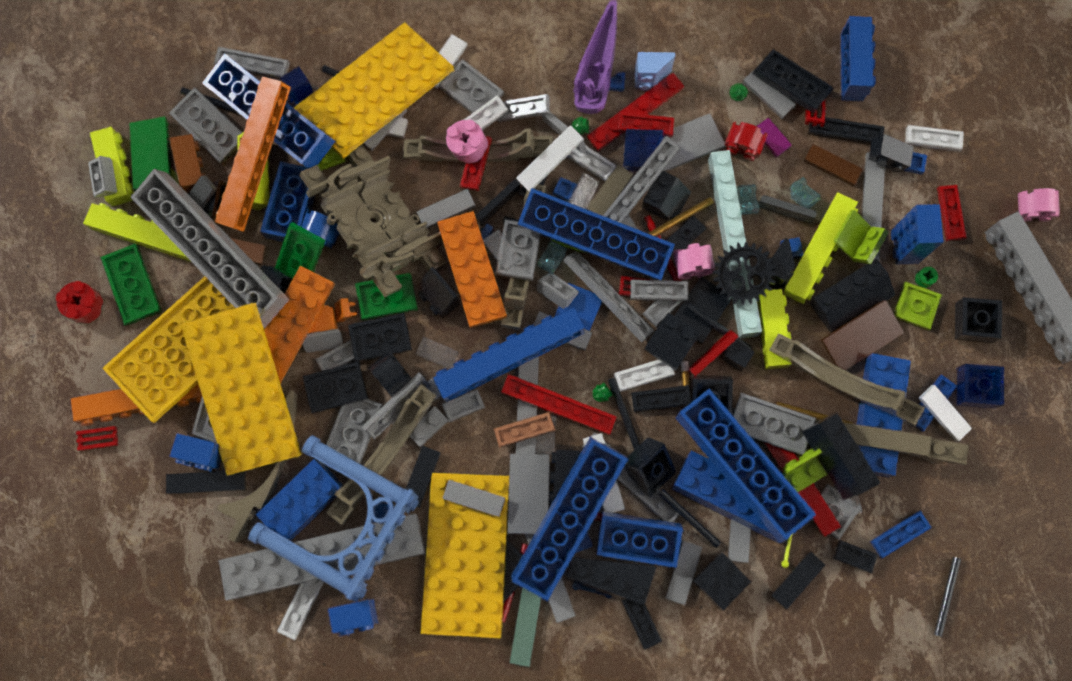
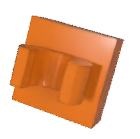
M341 298L334 304L337 322H345L348 318H353L357 315V312L350 311V308L354 307L355 303L349 302L348 298Z

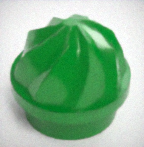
M736 83L731 86L729 95L736 102L743 101L748 95V90L745 85Z
M581 116L572 122L571 126L580 135L589 133L588 118Z
M605 383L597 384L592 391L593 399L597 402L608 401L609 397L612 396L610 389Z

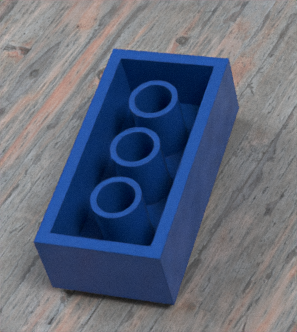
M850 16L841 31L842 101H864L866 96L870 94L872 87L875 86L876 77L873 76L875 68V58H873L875 41H872L875 25L872 24V17Z
M280 161L260 230L266 239L283 242L289 224L293 222L301 226L307 210H312L315 195L307 196L308 187L299 176L301 171L308 169L307 167Z
M940 204L915 205L891 230V239L894 241L892 255L896 260V265L919 264L944 243Z
M313 459L256 515L269 529L292 541L337 497L335 493L344 485L322 462Z
M602 511L596 550L597 555L677 568L683 527L680 523Z

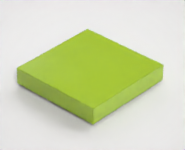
M905 282L894 315L898 320L929 331L931 330L942 294Z

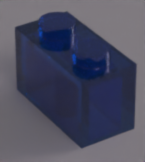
M299 66L280 78L283 83L291 87L287 99L290 103L294 102L296 106L314 92L309 80Z

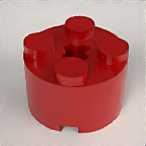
M733 122L725 141V146L727 150H730V154L737 155L739 153L744 155L746 160L754 161L755 158L760 157L768 134L766 132L764 135L760 133L761 128L745 122L736 125V122Z
M81 281L71 282L56 294L55 299L58 310L62 315L74 322L90 323L101 314L102 296L86 283Z

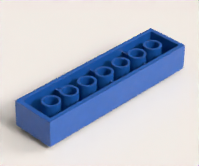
M224 54L203 81V84L248 120L260 81L236 61ZM286 102L274 142L303 166L311 168L318 165L335 143V140Z
M533 188L530 190L517 224L519 227L655 280H662L675 246L671 242Z
M566 307L558 312L559 315L553 318L548 316L541 320V324L537 326L532 324L524 328L523 333L519 335L514 333L506 338L507 341L501 344L496 342L489 346V350L483 353L478 351L471 355V359L464 361V359L453 364V368L449 370L445 368L436 373L437 376L433 377L443 399L446 402L451 401L583 335L585 327L575 308L569 309V307Z
M710 389L678 413L676 420L779 543L788 539L816 515Z
M590 436L512 573V582L548 601L626 464L628 458L625 455Z

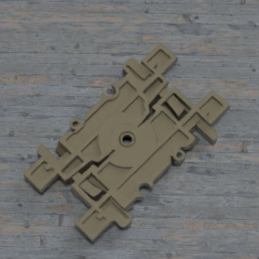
M362 145L347 156L354 167L347 164L335 171L328 179H326L317 165L301 171L299 176L308 187L307 196L311 197L320 192H325L321 194V207L326 214H329L326 219L329 225L337 223L336 229L346 241L347 249L354 247L357 250L353 258L358 259L363 266L360 269V274L364 279L373 276L374 283L384 297L402 288L393 272L407 266L410 261L415 262L420 259L428 271L432 267L437 271L447 264L435 247L442 242L440 232L428 237L427 235L430 232L426 228L427 222L425 221L417 225L419 216L416 214L411 215V217L409 216L410 211L399 197L400 192L393 193L390 191L394 183L387 180L390 174L388 168L391 159L389 156L374 162ZM370 218H374L376 223L372 222Z

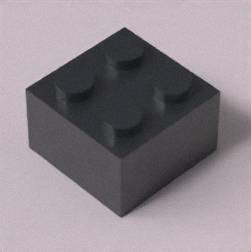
M963 297L955 303V340L994 343L1002 338V301Z
M723 552L719 553L692 580L698 589L721 611H724L751 583Z

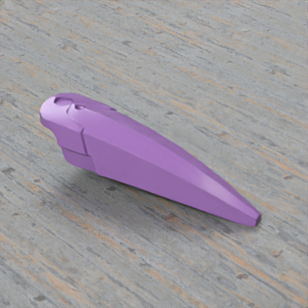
M611 0L607 5L575 77L574 103L577 110L582 113H599L606 104L616 46L617 1Z

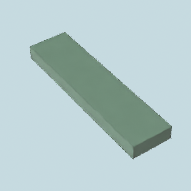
M523 587L510 663L530 667L541 597Z

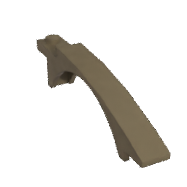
M531 128L524 129L513 137L491 142L486 162L519 161V158L538 157L554 142L553 135L534 137ZM426 135L420 136V139L404 140L405 159L463 162L453 155L446 141Z
M537 185L534 188L543 193L546 192V186ZM526 190L523 208L530 193L528 190ZM510 278L504 297V308L507 318L502 319V328L520 330L530 283L529 280Z
M778 333L769 349L770 352L819 380L913 426H916L925 410V407L907 399L906 392L883 387L857 377L820 357L797 340L793 341Z
M421 384L411 398H408L404 403L392 428L363 466L382 476L411 436L437 395ZM352 479L338 489L335 493L338 498L326 512L341 525L346 522L365 497L361 486Z
M290 390L285 401L294 427L298 395ZM286 460L277 462L268 479L252 494L235 502L218 505L216 510L237 520L227 539L238 543L240 540L245 539L248 533L247 527L257 517V509H262L270 501L280 480Z
M844 423L858 446L905 453L934 464L941 462L960 465L967 464L969 447L967 444L934 439L931 436Z

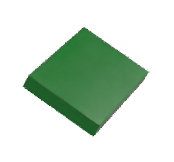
M293 222L290 223L275 268L291 277L292 280L300 266L314 272L326 240Z
M411 273L396 275L395 277L402 285V288L387 297L383 296L373 280L355 283L361 320L365 321L418 310Z

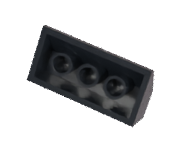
M876 258L872 264H866L815 296L810 306L830 333H832L883 300L888 301L896 294L888 272Z
M837 412L802 431L814 452L818 449L821 450L817 457L843 500L860 495L880 484L879 479Z

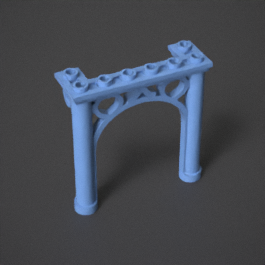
M311 435L305 442L302 452L352 479L363 489L367 498L368 513L362 532L348 548L330 556L314 555L260 522L252 528L248 540L255 544H261L347 595V599L358 602L359 599L362 600L367 592L366 586L368 584L364 583L365 580L371 578L374 572L373 566L376 561L379 562L385 553L383 549L386 544L392 542L395 536L394 530L397 525L401 526L406 517L404 513L409 514L410 511L416 509L419 503L417 500L418 496L414 491L403 489L323 444L319 438ZM369 488L383 495L384 497H380L373 501V497ZM383 502L388 503L389 511L382 519L376 518L374 507ZM373 520L376 523L384 524L377 537L374 534L375 525L372 524ZM367 544H373L365 558L360 551L356 550L358 547L362 549ZM356 554L359 558L358 564L354 570L347 571L344 567L345 557ZM339 560L340 571L325 562Z

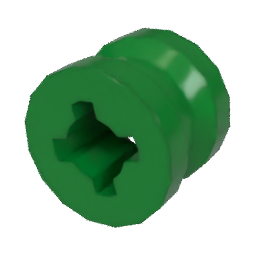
M924 267L915 275L916 284L925 289L932 286L938 280V273L933 267Z

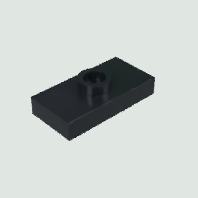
M693 215L667 241L675 244L674 250H685L688 245L693 243L706 230V227Z
M838 540L832 559L872 573L878 554Z

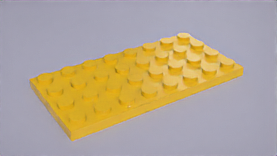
M404 22L295 106L294 109L335 140L331 148L344 159L452 73L454 66Z
M204 276L102 369L148 419L155 423L198 384L180 324L234 309L235 307Z
M256 302L180 324L216 442L219 444L218 448L227 476L302 455Z
M432 473L421 634L501 638L510 476ZM448 480L505 497L500 517L442 499Z

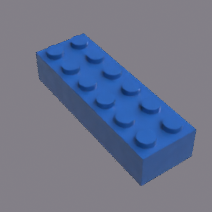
M872 353L866 357L863 379L883 387L902 390L907 394L911 360ZM860 401L856 425L902 431L903 420ZM858 446L875 475L888 478L896 475L899 452Z
M691 450L671 490L779 543L711 460Z

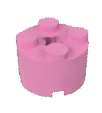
M470 119L461 120L447 129V146L458 160L464 163H474L483 157L488 147V141L477 123Z
M1043 188L1034 189V192L1027 194V191L1018 193V210L1024 221H1032V218H1039V221H1050L1051 218L1059 217V191Z
M699 243L688 245V249L673 251L679 279H691V276L700 278L701 276L704 277L712 274L715 270L711 245L700 247Z

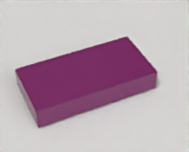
M769 118L757 125V127L761 128L760 133L764 135L766 132L768 134L765 145L776 158L792 146Z

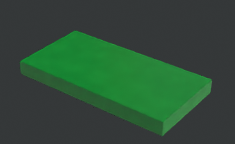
M165 116L129 123L133 189L135 191L153 169L166 172L171 176L168 119Z
M136 243L100 257L125 326L162 312L139 246Z

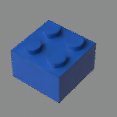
M176 434L170 457L176 459L175 463L193 467V464H195V468L211 472L212 468L219 470L222 460L218 448L219 444Z
M374 599L328 609L332 633H339V636L352 634L355 628H359V632L373 629V624L379 623Z

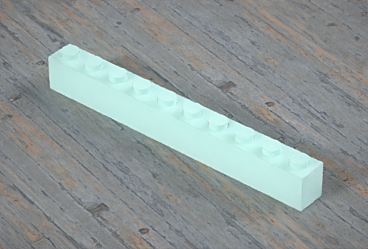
M730 150L711 152L708 163L723 249L730 252V245L736 249L739 242L741 247H744L746 239ZM740 257L743 272L739 275L743 276L746 290H749L747 274L750 272L746 271L744 259ZM731 262L728 265L730 271H735L738 268L737 262ZM739 280L732 283L734 290H739L742 287V282ZM732 298L739 338L759 336L762 328L757 300L754 298L752 305L746 300L745 304L742 305L741 300L734 304V298Z

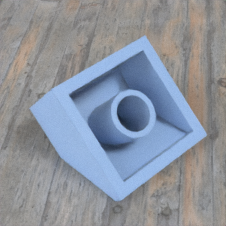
M638 52L635 65V89L649 90L669 75L672 71L675 53Z

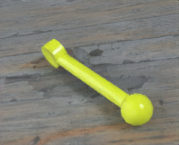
M792 535L787 539L785 556L781 563L784 568L789 566L788 557Z

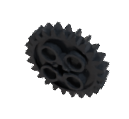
M738 242L736 249L730 245V252L723 250L725 256H718L721 262L714 263L718 270H714L713 274L718 275V277L714 278L713 281L720 282L716 288H723L720 294L725 295L727 293L726 299L728 301L733 297L734 304L741 300L742 305H744L745 301L748 300L750 305H752L754 298L760 302V295L765 298L767 297L765 290L772 291L769 284L776 283L771 279V277L777 276V273L772 272V270L776 269V265H770L774 259H767L769 252L762 253L763 247L761 246L756 249L755 243L748 247V243L745 242L744 247H741ZM740 257L744 259L746 271L750 272L747 274L749 290H746L743 276L739 275L743 272ZM751 257L758 260L757 265L754 267L747 265V261ZM737 262L738 268L735 271H730L728 269L729 263ZM755 276L762 278V282L758 286L751 284V279ZM736 280L742 282V287L739 290L732 288V283Z

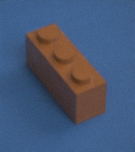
M192 134L169 138L179 185L187 194H189L199 178L205 175V172L201 173L200 169L204 167L202 157L197 156V152L200 151L198 140L194 141Z

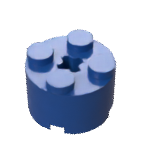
M307 210L301 227L326 240L324 246L332 249L339 235V231L336 229L337 223L329 225L326 221L328 216Z

